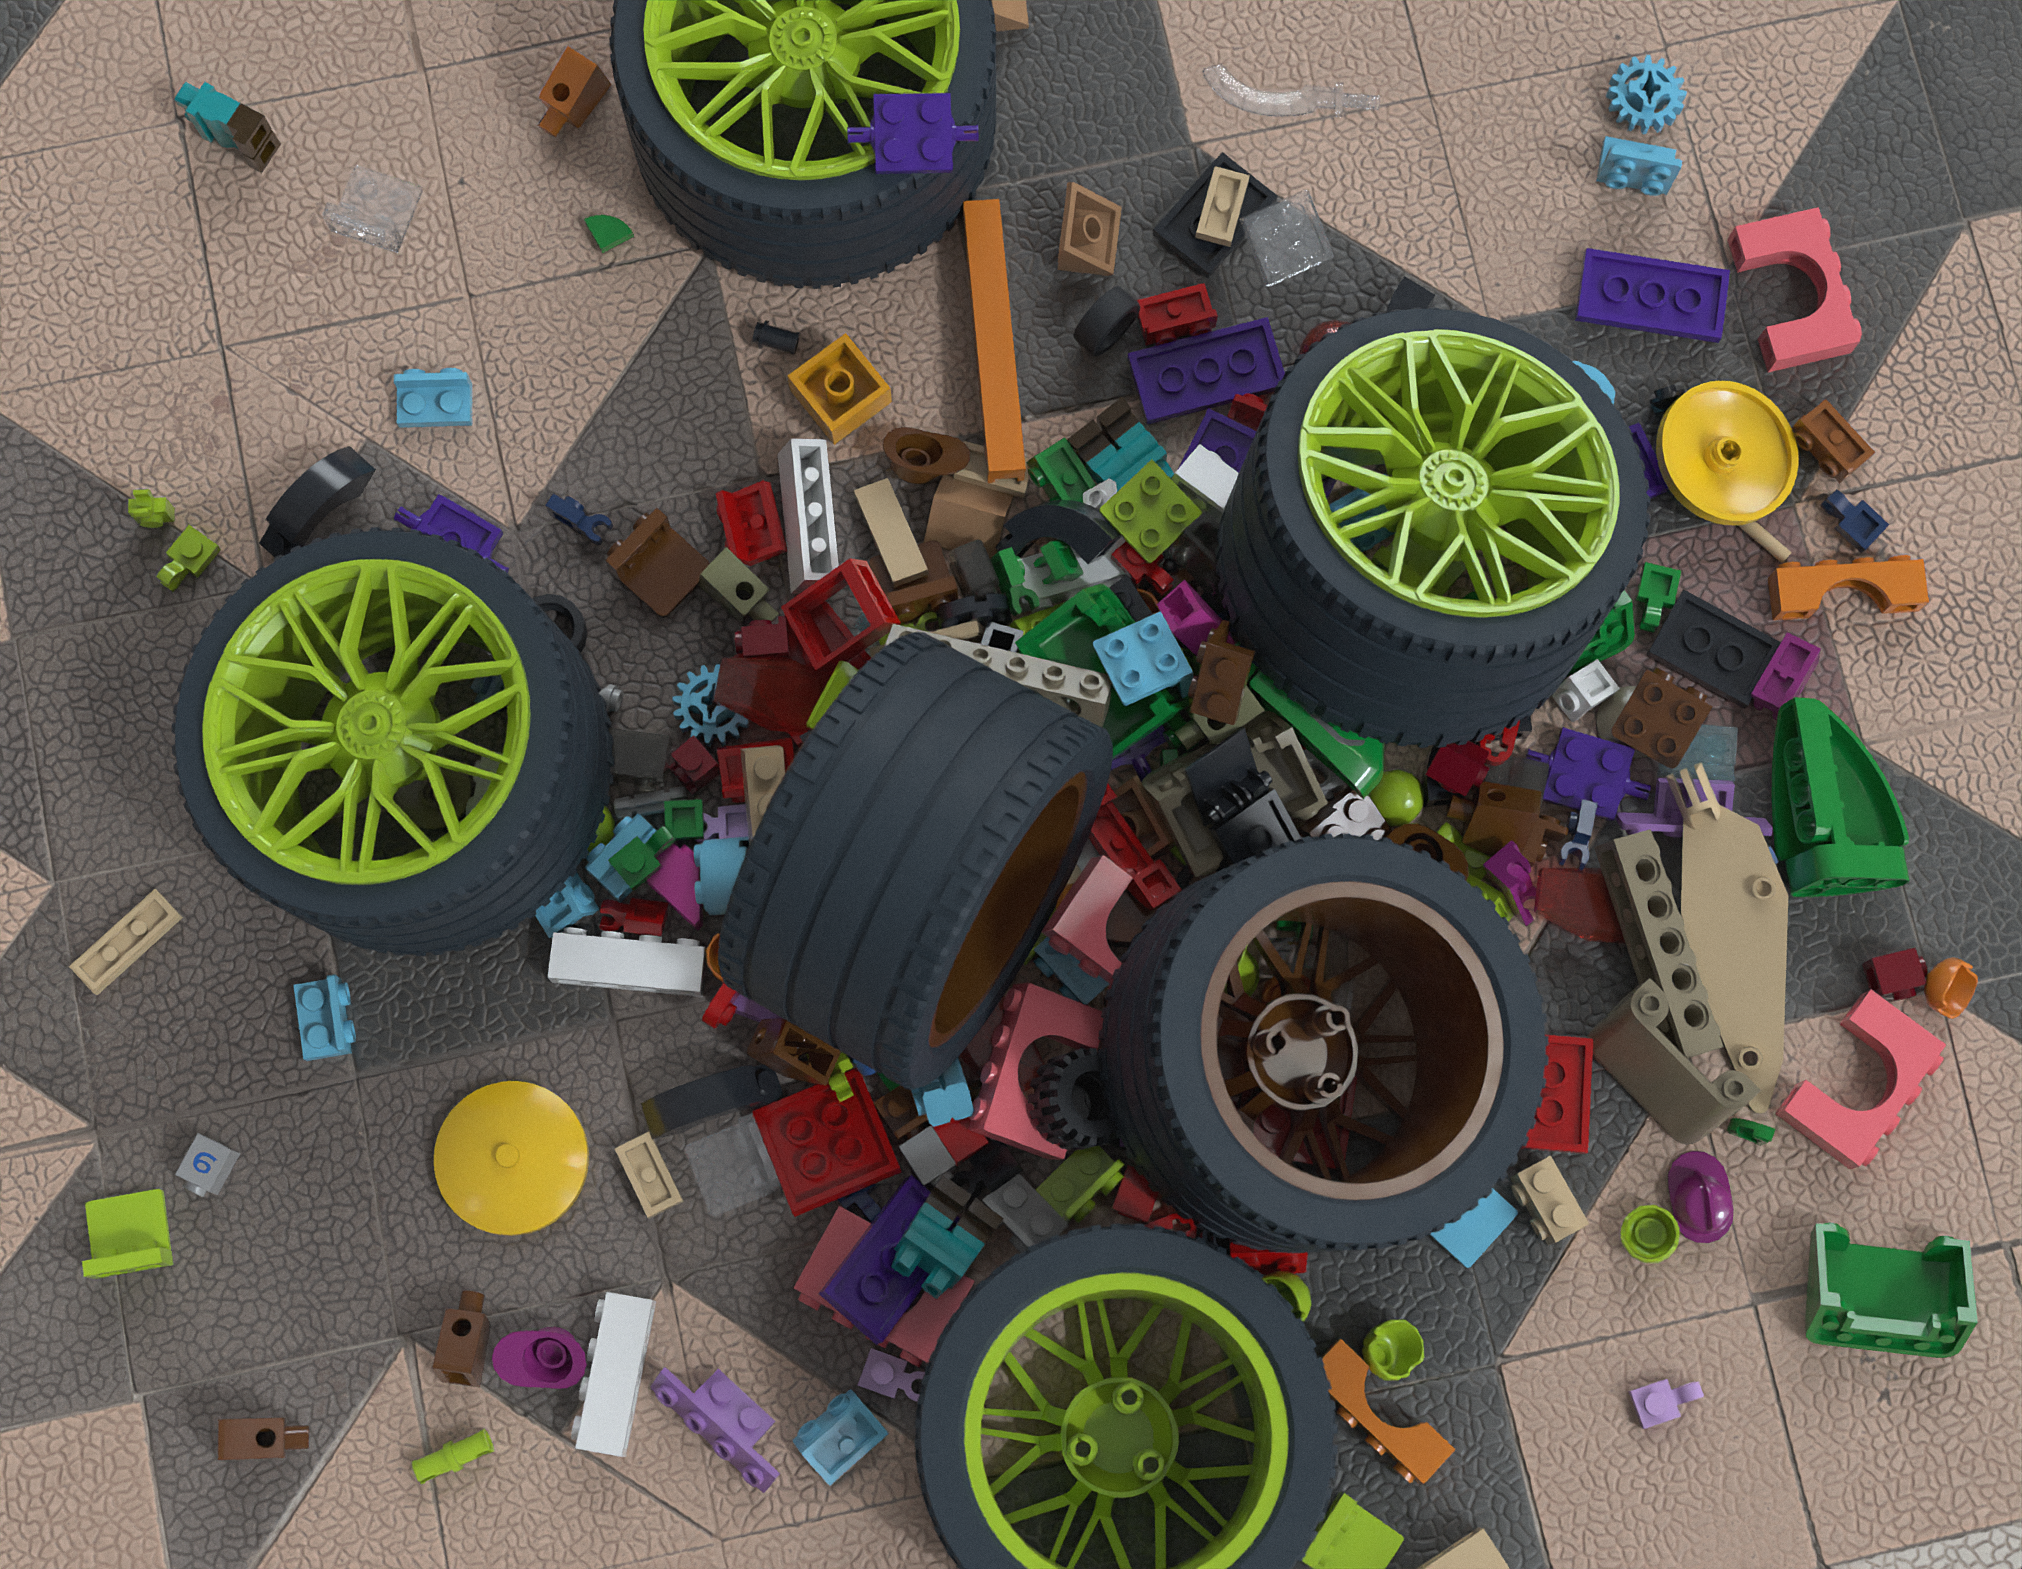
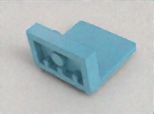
M1605 136L1596 181L1605 183L1608 187L1614 189L1629 187L1639 189L1646 195H1667L1681 170L1682 160L1675 159L1676 149Z
M1161 611L1093 642V647L1123 705L1127 706L1167 687L1172 688L1176 686L1182 698L1188 696L1189 687L1194 677L1193 671Z
M1493 1188V1192L1487 1198L1479 1199V1205L1472 1211L1464 1213L1460 1220L1455 1223L1445 1224L1444 1229L1429 1234L1465 1268H1469L1475 1263L1518 1214L1517 1210Z

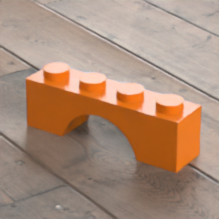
M1909 555L1894 556L1885 562H1874V558L1864 557L1852 560L1851 564H1838L1837 560H1822L1816 562L1815 566L1801 567L1800 562H1787L1780 564L1768 577L1773 621L1810 618L1819 609L1823 595L1837 588H1852L1865 593L1876 603L1882 614L1919 612L1929 603L1924 559L1911 560Z
M1342 1339L1336 1340L1321 1356L1325 1365L1324 1369L1327 1379L1330 1381L1332 1388L1328 1390L1329 1396L1340 1407L1336 1414L1352 1429L1358 1425L1368 1434L1364 1441L1380 1456L1386 1452L1397 1463L1393 1469L1407 1483L1411 1484L1415 1480L1418 1484H1425L1455 1449L1428 1422H1421L1408 1428H1397L1377 1418L1370 1409L1365 1397L1364 1384L1369 1365Z

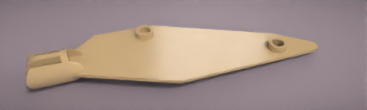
M1700 762L1695 764L1694 768L1707 797V800L1704 802L1701 800L1688 768L1680 770V774L1693 804L1689 808L1674 774L1666 776L1683 817L1681 916L1684 921V930L1690 948L1696 957V966L1702 984L1708 993V1002L1714 1020L1719 1026L1720 1035L1734 1069L1745 1074L1761 1090L1749 1102V1105L1754 1112L1764 1113L1769 1108L1784 1055L1788 893L1760 826L1719 805L1704 767ZM1748 1051L1755 1052L1758 1055V1062L1755 1064L1746 1063L1744 1054Z

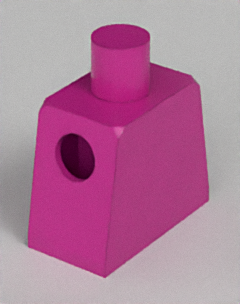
M1185 580L1157 604L1172 633L1196 656L1202 641L1207 642L1210 630L1212 628L1217 629L1223 621ZM1229 631L1227 643L1234 645L1236 641Z

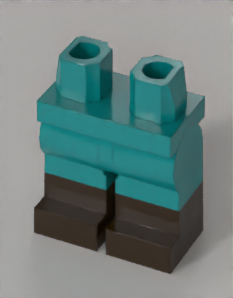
M205 81L200 89L185 82L175 96L174 100L177 105L185 109L184 116L193 123L204 140L212 143L215 138L216 142L222 147H235L242 152L243 157L251 168L263 173L281 145L263 114L223 93L217 92L214 86Z
M1123 397L1099 414L1097 422L1091 420L1067 439L1091 478L1097 484L1107 479L1115 481L1117 492L1151 459L1171 480L1174 476L1171 467L1166 462L1167 452L1143 427L1131 412V407Z
M944 1175L933 1186L902 1238L894 1249L897 1253L891 1265L894 1270L907 1277L912 1274L916 1266L926 1271L929 1275L922 1284V1288L935 1299H938L948 1288L952 1289L1004 1219L975 1198L950 1232L948 1228L965 1206L971 1194Z

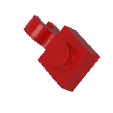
M1127 541L1111 554V559L1135 584L1145 578L1161 596L1173 587L1171 584L1174 581L1173 578L1163 568L1158 566L1164 561L1162 554L1149 564Z
M631 898L629 904H622L609 899L603 900L600 913L610 914L613 917L602 916L599 929L603 931H616L624 925V932L661 937L668 917L669 903Z

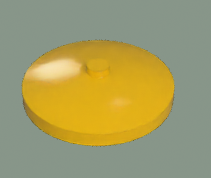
M1711 381L1695 386L1674 401L1664 414L1658 428L1656 453L1658 465L1666 485L1684 507L1707 521L1735 526L1760 520L1778 508L1786 500L1794 486L1798 472L1799 457L1792 428L1784 414L1769 398L1747 385L1731 381Z
M521 1081L493 1083L467 1095L446 1117L438 1133L434 1149L436 1181L443 1198L450 1208L468 1224L485 1232L504 1236H517L536 1232L562 1217L578 1198L584 1186L589 1166L587 1137L575 1112L553 1092L536 1084Z

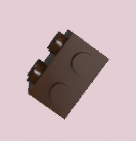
M656 508L651 514L644 513L633 526L634 531L625 541L620 539L612 545L607 553L608 558L605 561L611 574L659 617L665 618L699 585L700 574L710 562L670 526L668 517Z
M932 540L917 544L928 568V575L895 588L881 556H874L869 561L871 570L901 623L919 618L927 612L940 613L939 608L941 606L958 600V588L954 575L950 576L941 545L938 541Z
M1223 620L1217 629L1212 628L1210 630L1207 642L1202 641L1199 647L1196 663L1202 665L1199 675H1194L1191 681L1188 697L1193 698L1191 713L1235 725L1238 720L1255 651L1227 643L1231 622Z
M1655 667L1653 672L1648 669L1643 670L1636 682V688L1614 723L1611 734L1613 737L1665 767L1673 769L1679 765L1713 706L1705 702L1708 697L1707 695L1691 686H1688L1686 690L1681 689L1672 683L1675 677Z

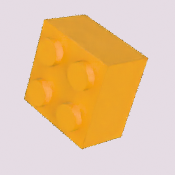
M846 333L787 376L790 391L834 445L892 403L891 388Z

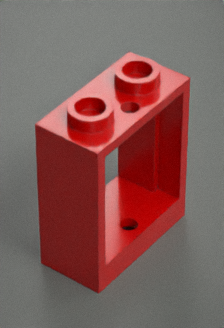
M849 558L781 606L786 616L788 630L798 638L804 649L802 655L805 661L815 671L833 672L839 661L848 662L888 634L893 624L901 625L868 562L859 559ZM849 585L871 626L831 652L810 611Z

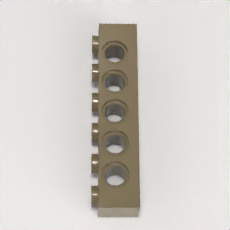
M892 625L885 646L895 639L913 632L927 633L949 647L990 667L993 671L1003 674L1031 689L1036 694L1044 696L1072 711L1079 717H1083L1103 728L1112 691V683L1107 674L901 625Z
M1651 829L1617 838L1594 847L1639 985L1650 978L1668 998V1014L1656 1028L1687 1059L1722 1048L1720 1029L1714 1020L1708 1002V993L1702 984L1696 966V957L1690 948L1684 930V921L1678 912L1672 894V885L1666 876L1660 858V849L1654 840Z

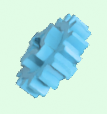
M1646 55L1643 63H1640L1636 57H1632L1629 67L1623 63L1620 64L1617 74H1613L1610 79L1609 85L1611 87H1609L1606 93V98L1613 101L1609 105V112L1619 111L1616 122L1620 123L1625 119L1629 121V131H1632L1638 125L1641 126L1642 134H1646L1650 126H1653L1657 133L1661 132L1664 123L1671 126L1676 119V115H1680L1684 104L1681 102L1684 101L1687 91L1680 88L1685 80L1683 77H1673L1677 69L1675 66L1669 69L1663 67L1665 63L1664 58H1661L1655 64L1652 63L1650 55ZM1639 76L1637 80H1630L1633 77ZM1656 108L1663 109L1660 112L1654 113Z
M716 664L714 672L708 673L706 666L702 665L701 675L696 677L690 671L687 673L690 681L688 685L680 682L677 684L682 696H674L672 701L674 705L681 708L675 710L673 714L676 720L685 719L679 726L683 733L692 729L691 737L694 735L699 740L703 736L706 746H711L713 738H719L723 746L726 745V736L729 734L736 739L740 738L737 730L739 726L744 728L750 726L749 721L744 716L754 714L753 706L746 704V702L754 699L752 691H743L747 686L745 678L735 681L736 672L734 669L731 668L725 675L722 673L721 665ZM708 684V686L699 693H694L699 687ZM724 685L730 687L735 692L738 700H735L734 697H728L724 693ZM716 693L720 706L715 707L712 717H710L707 705L712 704ZM689 711L702 716L703 726L697 724L692 719ZM727 718H733L726 725L719 727V724H721Z

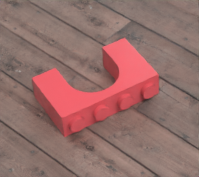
M1819 207L1735 226L1727 239L1737 273L1773 264H1787L1797 267L1806 273L1813 281L1817 290L1818 305L1816 312L1802 319L1768 326L1759 336L1758 342L1767 372L1850 354L1859 344L1862 336L1860 323L1857 318H1853L1850 309V290L1847 285H1843L1840 277V258L1837 252L1832 251L1830 245V226L1826 218L1822 219Z
M1101 855L1090 859L1041 932L1050 938L1048 944L1053 949L1063 955L1070 953L1080 961L1078 964L1080 969L1094 978L1100 976L1110 984L1108 989H1111L1114 971L1120 968L1122 963L1109 948L1106 938V924L1111 910L1133 877L1107 857Z
M1032 983L1013 984V987L1004 998L1003 1008L1005 1013L1002 1022L996 1028L992 1037L994 1048L990 1061L984 1065L981 1072L980 1080L982 1086L978 1098L972 1103L974 1112L973 1116L969 1117L971 1122L968 1130L1048 1160H1064L1067 1150L1059 1148L1060 1143L1051 1144L1046 1140L1048 1133L1040 1134L1036 1129V1126L1039 1124L1037 1118L1031 1119L1029 1111L1034 1110V1106L1028 1103V1100L1021 1091L1018 1081L1019 1062L1025 1049L1040 1037L1052 1039L1077 1050L1080 1047L1098 1049L1100 1043L1098 1039L1099 1030H1102L1103 1024L1102 1011Z
M1871 989L1859 996L1840 1025L1875 1050L1882 1059L1886 1069L1887 1084L1881 1100L1870 1110H1851L1841 1106L1809 1081L1804 1080L1794 1086L1775 1113L1848 1169L1859 1167L1861 1164L1866 1167L1874 1159L1879 1151V1148L1875 1146L1883 1134L1888 1136L1896 1128L1901 1120L1897 1116L1898 1112L1904 1104L1907 1106L1911 1105L1919 1096L1922 1087L1918 1084L1925 1074L1931 1076L1941 1065L1944 1058L1940 1053L1946 1046L1945 1043Z
M839 1206L796 1282L794 1289L801 1293L797 1300L817 1311L821 1305L835 1312L831 1319L852 1330L854 1325L818 1294L871 1224ZM963 1275L952 1289L948 1288L938 1299L924 1292L919 1302L901 1316L885 1340L878 1345L886 1349L890 1342L902 1349L899 1355L902 1359L919 1368L923 1361L928 1364L930 1356L937 1345V1340L953 1313L959 1309L963 1300L969 1295L975 1281Z

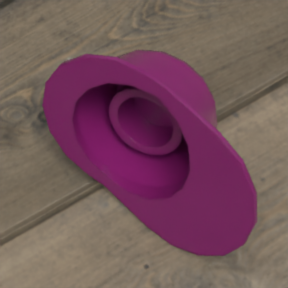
M1691 1151L1682 1154L1672 1163L1668 1172V1189L1674 1219L1678 1222L1680 1232L1684 1237L1696 1243L1717 1241L1729 1231L1734 1213L1729 1180L1724 1166L1714 1156L1706 1152Z
M557 1326L545 1327L538 1331L523 1330L512 1332L500 1339L494 1347L492 1355L493 1367L499 1377L511 1385L520 1387L568 1388L577 1384L583 1377L587 1365L585 1353L580 1344L571 1333Z

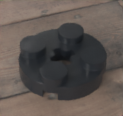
M986 594L987 601H975L974 596L949 602L939 608L940 613L936 612L939 629L970 621H977L984 627L987 626L988 621L1004 626L1012 623L1008 598L1003 594Z

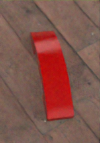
M1107 783L1098 814L1088 838L1100 856L1104 855L1133 877L1126 889L1149 910H1153L1178 894L1182 889L1162 860L1159 859L1154 862L1113 804L1112 801L1117 796Z

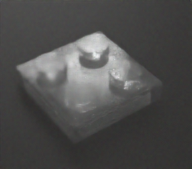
M1302 190L1240 218L1266 286L1271 287L1335 257L1309 190Z

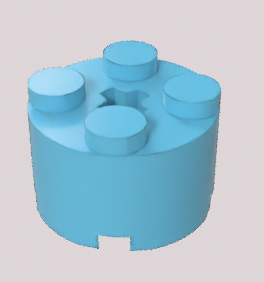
M749 837L704 840L702 844H695L694 861L696 867H700L701 881L695 882V898L697 904H704V909L709 915L725 914L735 880L749 846Z

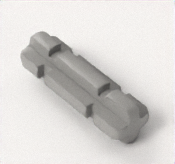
M684 787L669 789L670 792L668 793L660 790L634 795L635 799H629V796L617 798L614 800L615 815L618 820H623L627 816L633 818V814L647 816L663 813L664 801L688 800Z

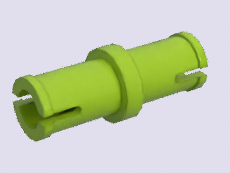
M484 1428L480 1432L456 1443L453 1441L444 1443L443 1449L412 1461V1468L417 1480L424 1484L426 1481L450 1470H453V1472L462 1470L464 1464L494 1452V1445L490 1435Z

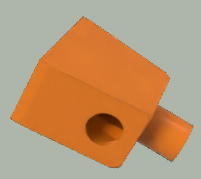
M569 46L565 49L539 95V99L548 110L538 123V127L555 138L566 122L576 128L581 127L612 85L597 64Z

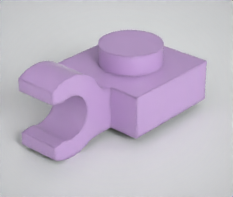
M1663 1379L1628 1391L1642 1429L1681 1417L1677 1405L1704 1397L1699 1381L1671 1389L1668 1380Z

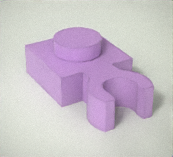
M746 805L718 807V818H712L704 813V823H707L708 828L704 833V839H697L695 841L702 844L704 840L716 839L717 836H719V839L748 837Z
M871 1348L858 1386L894 1399L898 1388L905 1391L911 1400L918 1401L920 1394L913 1392L912 1383L916 1379L923 1380L925 1373L916 1371L907 1374L904 1371L908 1361Z

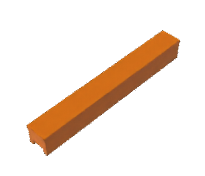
M1000 200L964 201L963 228L987 482L995 483V479L1017 478V481H1024L1026 465Z

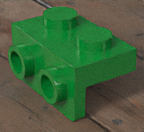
M1065 437L1026 462L1029 466L1028 475L1038 488L1042 487L1050 498L1048 501L1074 500L1083 502V493L1096 486Z

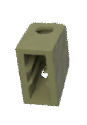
M727 547L700 574L699 586L739 622L742 623L748 616L754 621L770 620L773 622L779 615L764 600L769 592L768 587ZM746 591L750 594L751 598L741 600L737 597L736 592Z
M1246 686L1238 720L1235 725L1217 720L1208 724L1207 717L1190 712L1191 704L1185 710L1191 720L1176 730L1174 734L1187 751L1204 738L1212 745H1215L1262 713L1264 709Z

